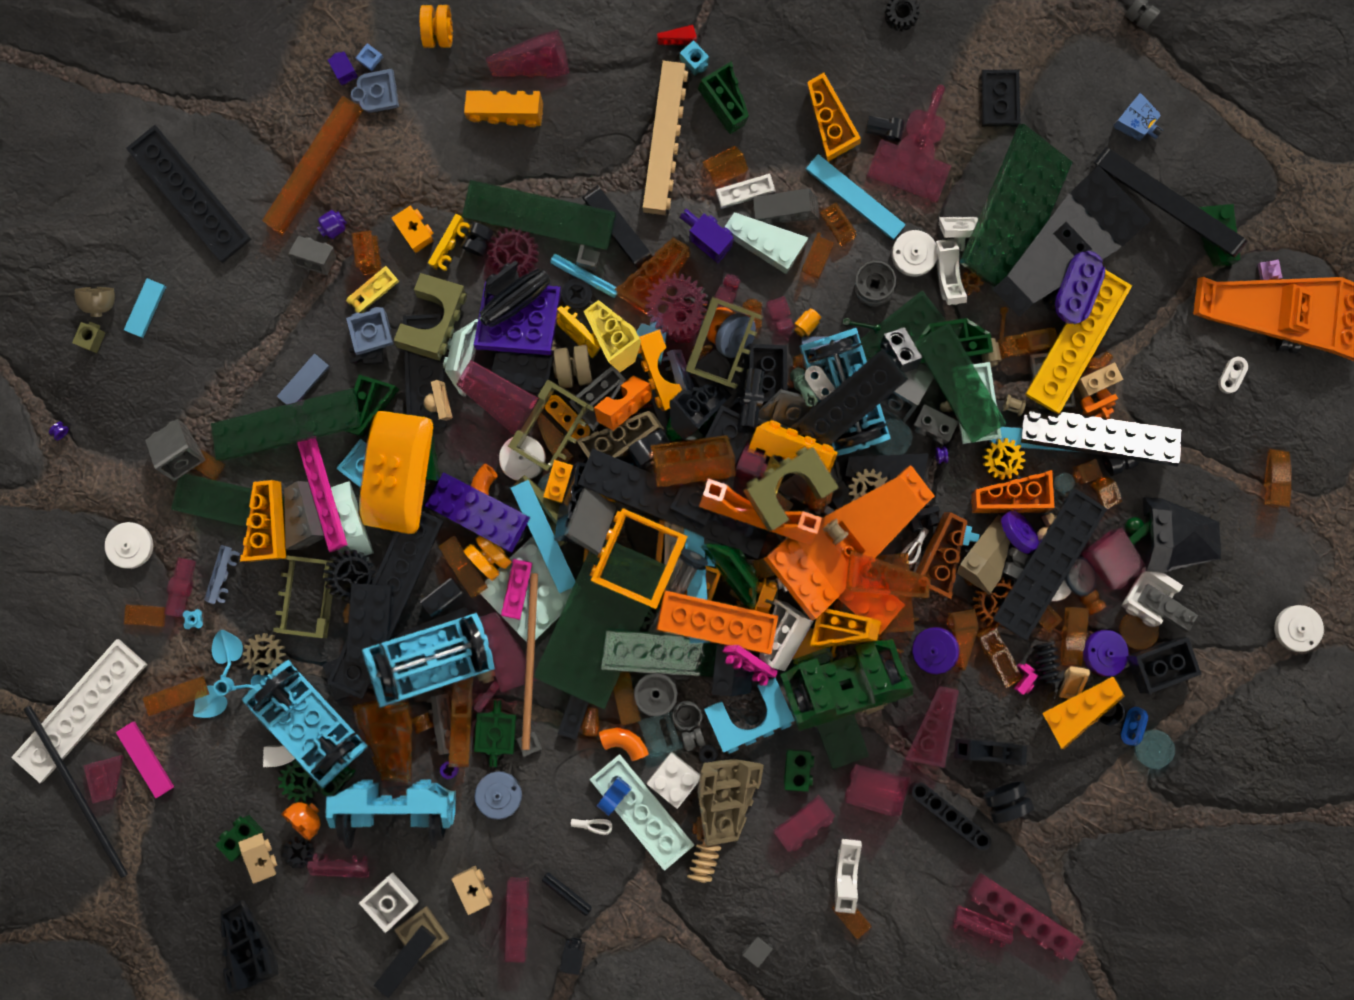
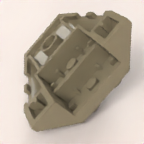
M737 759L703 764L700 773L698 796L705 845L711 846L738 841L747 819L745 817L747 809L754 802L752 797L755 789H759L761 784L763 764Z

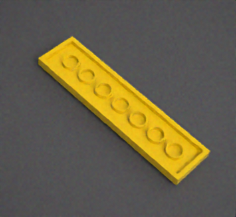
M1105 270L1103 283L1089 317L1077 324L1065 323L1026 391L1025 395L1052 412L1057 414L1061 412L1132 285Z

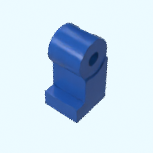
M618 776L596 807L609 816L632 787Z

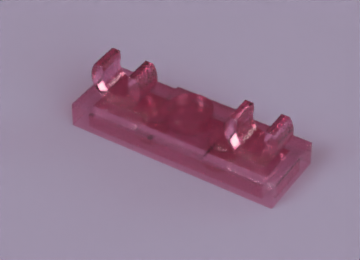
M314 854V862L308 861L307 869L310 875L369 878L370 874L366 856L363 857L361 863H357L356 855L352 857V863L340 859L329 861L327 854L324 855L322 861H318V854Z
M957 906L954 928L962 925L964 926L963 932L972 929L980 935L991 938V943L999 940L1000 947L1012 943L1013 927L962 906Z

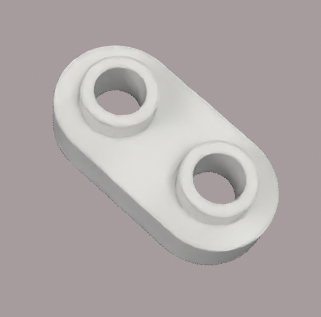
M1235 357L1228 361L1218 381V387L1223 393L1230 394L1238 390L1248 370V363L1244 358ZM1234 364L1238 366L1237 371L1233 368ZM1226 381L1230 383V387L1225 385Z
M814 365L807 368L805 379L818 399L822 401L828 396L822 394V389H829L830 394L835 388L821 367ZM812 372L818 373L817 379L811 378Z

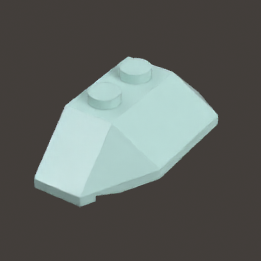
M478 319L455 332L452 339H449L447 348L449 354L448 357H445L443 363L445 372L461 396L464 397L467 394L476 354L474 340Z
M348 481L331 487L347 541V545L337 551L343 553L344 550H349L350 552L351 550H357V553H364V557L373 554L374 551L366 527L360 519L359 506L351 482Z

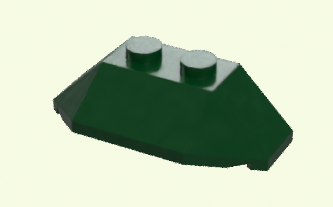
M967 318L928 324L915 343L922 356L920 364L965 359L993 352L990 332Z
M715 544L702 545L701 548L747 609H753L756 604L758 577L755 575L757 572L750 564L748 565L744 560L745 555L743 552L735 547Z

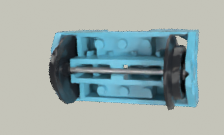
M857 328L799 346L805 369L807 370V368L814 365L821 367L835 389L867 362ZM846 337L848 338V339H845V340L838 341V342H835V343H834V341H837V340H840V339H843V338H846ZM830 343L829 345L814 349V356L809 359L810 349ZM812 372L811 378L817 379L818 373ZM822 389V394L828 395L829 389ZM881 405L876 406L830 446L834 448V451L838 452L837 456L891 439ZM837 442H842L843 447H841Z
M477 613L362 649L379 708L495 669L492 653L488 647L489 641L486 634H484V629ZM384 692L385 694L392 693L394 697H386L384 696Z

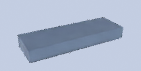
M314 353L277 397L287 406L293 408L330 366Z

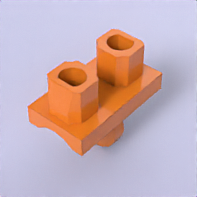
M1107 388L1096 394L1099 402L1094 403L1091 396L1081 400L1082 415H1094V417L1108 420L1110 419V414L1114 413L1112 406L1116 404L1115 401L1118 400L1116 394L1111 395Z

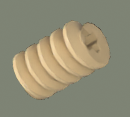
M699 839L703 844H697L696 847L701 851L694 852L698 859L692 860L696 867H690L694 875H688L687 877L694 881L707 883L712 881V877L709 874H713L715 871L710 866H716L717 864L713 859L719 858V854L715 851H720L721 847L718 844L707 846L705 845V839Z

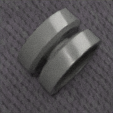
M662 672L646 674L635 687L634 697L637 706L642 712L651 716L666 714L676 703L677 688L675 682L670 676ZM653 691H658L660 696L654 698L652 696Z

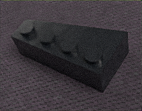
M929 453L848 457L843 478L851 479L853 477L857 479L856 473L860 472L863 475L864 469H867L868 473L875 469L876 475L882 472L881 478H888L885 481L887 483L895 479L903 470L911 465L921 479L924 480ZM866 477L871 482L877 481L874 478Z
M576 462L572 467L563 501L560 502L555 541L576 543L565 536V532L583 488L577 484L586 463Z

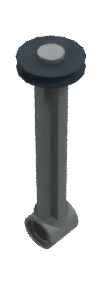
M683 549L681 551L682 554L679 555L683 564L669 592L684 595L696 571L705 570V566L708 565L707 560L703 556L687 549ZM661 606L647 632H643L637 645V650L653 657L657 655L661 647V638L664 634L663 631L656 630Z

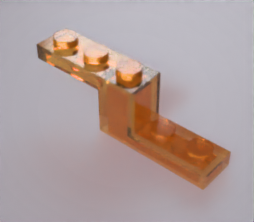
M473 677L453 683L449 767H469Z

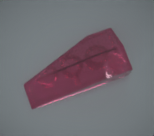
M559 30L540 34L486 58L492 76L515 77L516 75H524L534 78V76L554 78L569 74L565 46Z

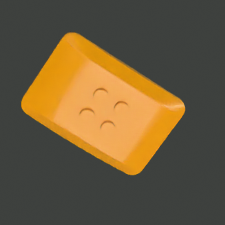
M378 411L373 417L366 445L360 487L359 515L363 525L406 534H414L418 530L433 433V423L429 418Z

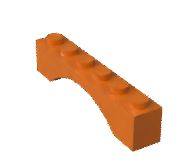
M708 479L699 507L767 530L749 500L738 495L729 486ZM784 511L789 520L771 532L812 545L819 529L821 517L804 511Z

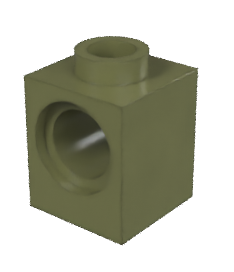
M89 321L87 325L81 322L72 343L97 353L106 332L100 330L101 326ZM92 332V338L87 340V335Z

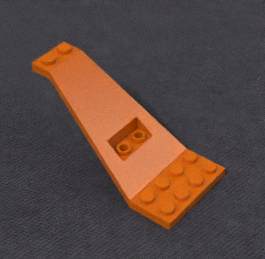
M1206 277L1197 278L1194 315L1327 351L1354 361V282L1343 277L1216 282Z
M910 465L895 479L821 518L819 529L812 545L787 537L764 560L809 618L815 620L934 497V494ZM834 519L838 520L837 523L844 532L847 531L849 533L845 539L836 545L833 543L834 540L828 532L823 531V528Z

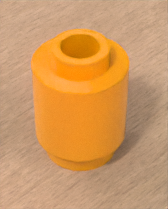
M810 308L794 323V331L801 337L804 335L808 337L819 325L821 316Z

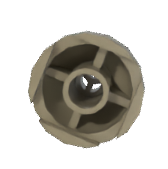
M91 287L75 289L74 297L77 306L83 312L90 313L91 317L103 316L102 313L108 312L115 303L114 288L97 287L91 289Z

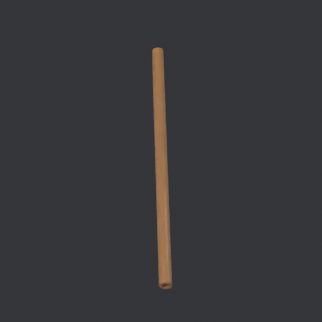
M531 573L522 750H530L538 574Z

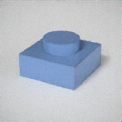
M366 44L357 55L356 60L370 71H373L383 56L369 44Z

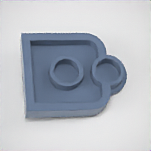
M387 69L361 75L357 80V87L351 91V100L369 113L399 107L394 71Z

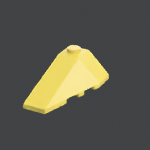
M599 300L584 310L608 362L619 372L636 361L641 343L635 328Z

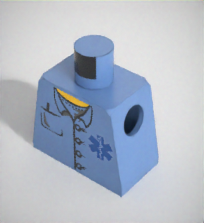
M1139 93L1113 125L1114 128L1136 140H1141L1146 133L1156 140L1163 131L1154 124L1161 116L1160 113L1141 93Z

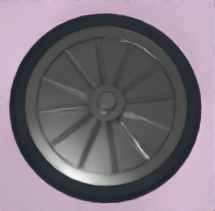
M1078 556L1065 578L1069 589L1078 596H1088L1096 587L1097 577L1095 569L1084 557Z

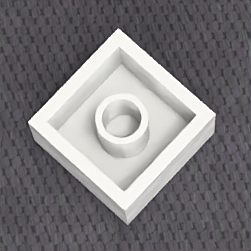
M671 751L647 781V785L678 809L699 782L700 774Z
M392 872L359 904L386 933L418 903V900Z

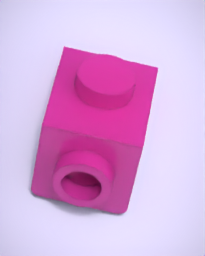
M1018 664L1016 667L1024 673V676L1014 687V690L1022 695L1028 694L1034 687L1033 682L1038 676L1033 673L1035 670L1028 664Z

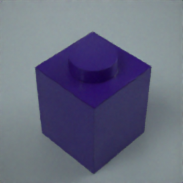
M344 51L337 52L328 59L341 85L358 78Z

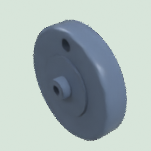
M735 313L721 324L715 340L716 348L721 354L728 358L736 357L750 319L749 316L744 313ZM753 321V324H752L750 330H753V331L756 332V325H755V322ZM748 335L744 348L752 344L755 336Z
M502 771L492 772L483 777L475 790V802L482 814L491 819H504L511 816L518 809L522 800V789L517 779L511 774Z

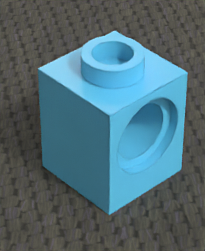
M694 40L680 52L681 62L685 63V66L694 75L698 72L702 73L707 69L709 56ZM698 57L700 61L693 62L691 58Z

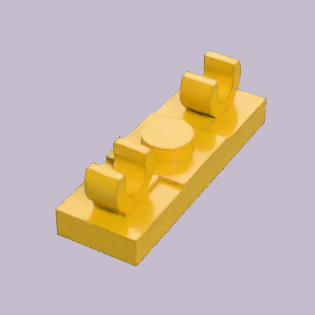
M455 214L428 262L435 270L440 267L442 270L447 271V267L443 266L442 263L445 260L452 262V259L446 254L454 248L457 233L461 238L466 236L461 232V229H469L470 225L464 222L460 215Z
M560 306L557 309L556 324L579 346L587 345L588 354L592 358L596 356L601 346L595 338L594 332L590 334L586 327L576 319L577 313L573 315L568 313L569 306L565 308Z

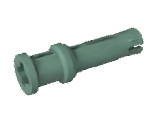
M795 368L790 373V379L795 389L801 392L805 404L812 407L811 402L816 405L818 400L805 379L806 371L803 368Z

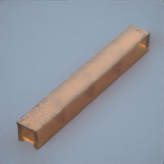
M344 96L341 97L262 221L283 236L363 110L358 103H354Z

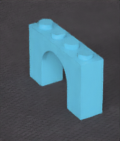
M775 677L768 679L766 686L757 684L766 705V716L763 722L754 729L744 730L735 726L731 722L722 700L704 708L723 753L726 751L728 754L733 753L739 749V745L744 743L746 746L756 742L755 738L763 735L766 738L774 734L773 730L779 727L783 730L792 726L791 722L795 720Z

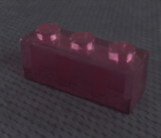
M818 795L773 831L788 852L791 850L795 852L803 845L801 842L807 838L810 840L818 834L817 830L819 828L829 826L834 821L832 818L835 815L820 795Z

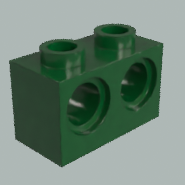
M786 749L783 787L785 790L808 792L809 787H812L813 775H810V767H814V756L811 755L809 750ZM802 755L805 757L804 764L796 765L795 758ZM796 775L803 776L804 781L802 784L796 785L793 783Z
M250 815L244 818L240 816L233 822L232 825L234 827L230 831L226 830L218 837L220 841L215 846L231 862L242 855L238 842L265 832ZM244 825L249 827V835L243 832ZM229 839L234 840V849L229 846Z

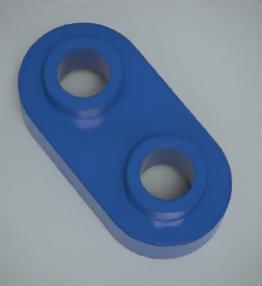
M1132 707L1127 712L1121 733L1122 741L1125 744L1137 746L1141 743L1148 721V714L1144 709ZM1141 715V719L1138 721L1137 717Z

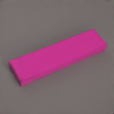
M135 721L116 732L155 798L174 788V785Z

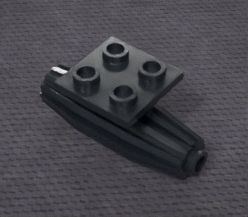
M515 260L511 264H505L498 274L490 275L486 279L484 298L494 297L480 311L481 316L479 319L486 327H494L513 317L533 302L551 283V279L546 271L539 267L519 278L517 273L518 262Z

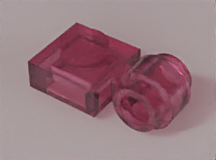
M732 273L731 275L727 274L723 281L726 289L719 286L715 298L733 304L737 294L731 292V290H737L741 282L738 276Z
M785 296L768 301L766 304L772 321L779 319V322L776 323L779 334L791 332L794 329L791 318H785L791 315Z

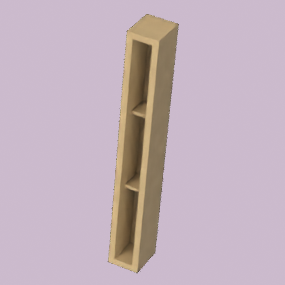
M663 61L643 202L644 213L666 215V209L670 210L671 198H668L669 191L673 190L674 180L670 179L671 173H675L676 162L673 161V157L677 155L679 143L675 142L676 136L680 137L681 131L678 119L683 116L684 107H680L681 100H685L686 94L683 82H687L688 70H685V63Z

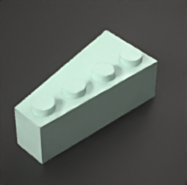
M735 212L725 225L733 233L732 236L735 242L787 274L808 241V237Z

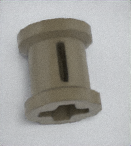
M1007 395L1002 411L1008 410L1021 416L1026 406V400L1023 399L1021 401L1012 398L1011 395Z
M837 519L832 520L823 528V531H827L832 537L835 545L849 534L847 531L844 532L837 523Z

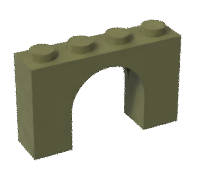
M420 273L414 288L416 297L440 305L444 309L443 319L434 328L426 330L400 323L394 342L399 349L440 361L442 355L446 354L448 348L447 341L453 336V326L455 321H458L460 318V308L462 304H465L467 294L463 285Z
M806 446L796 452L797 456L793 459H790V457L784 459L779 463L780 467L776 470L771 468L763 473L764 477L757 480L755 478L746 484L748 488L743 491L768 531H773L789 520L776 498L777 483L785 474L793 473L801 476L817 499L827 496L838 488L814 447L808 449Z

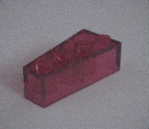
M747 441L734 473L735 477L748 482L755 478L757 480L762 479L763 473L768 466L765 464L767 457L765 450L756 448V451L749 449L750 441Z
M494 612L479 617L484 634H486L489 641L488 647L492 653L495 667L494 672L500 691L504 692L525 685L526 656L500 614ZM533 670L534 682L540 679L535 670Z
M938 686L905 756V760L945 767L958 689Z

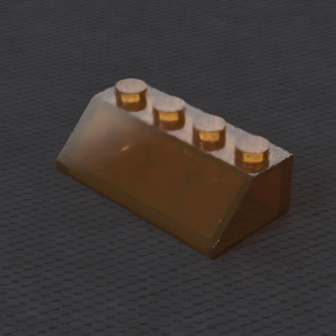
M728 435L650 445L657 487L708 481V479H725L735 476V456Z

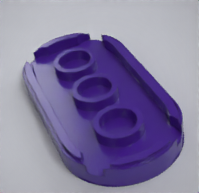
M1093 251L1080 252L1072 258L1055 301L1056 312L1060 319L1068 324H1077L1089 317L1105 277L1103 260Z

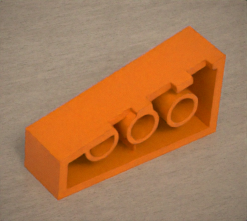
M1052 470L976 489L971 494L972 513H1007L1011 510L1018 513H1049L1054 509Z

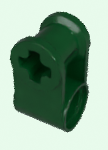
M346 766L330 781L335 786L334 791L329 792L325 786L323 789L320 787L321 793L325 796L337 794L352 778L356 770Z

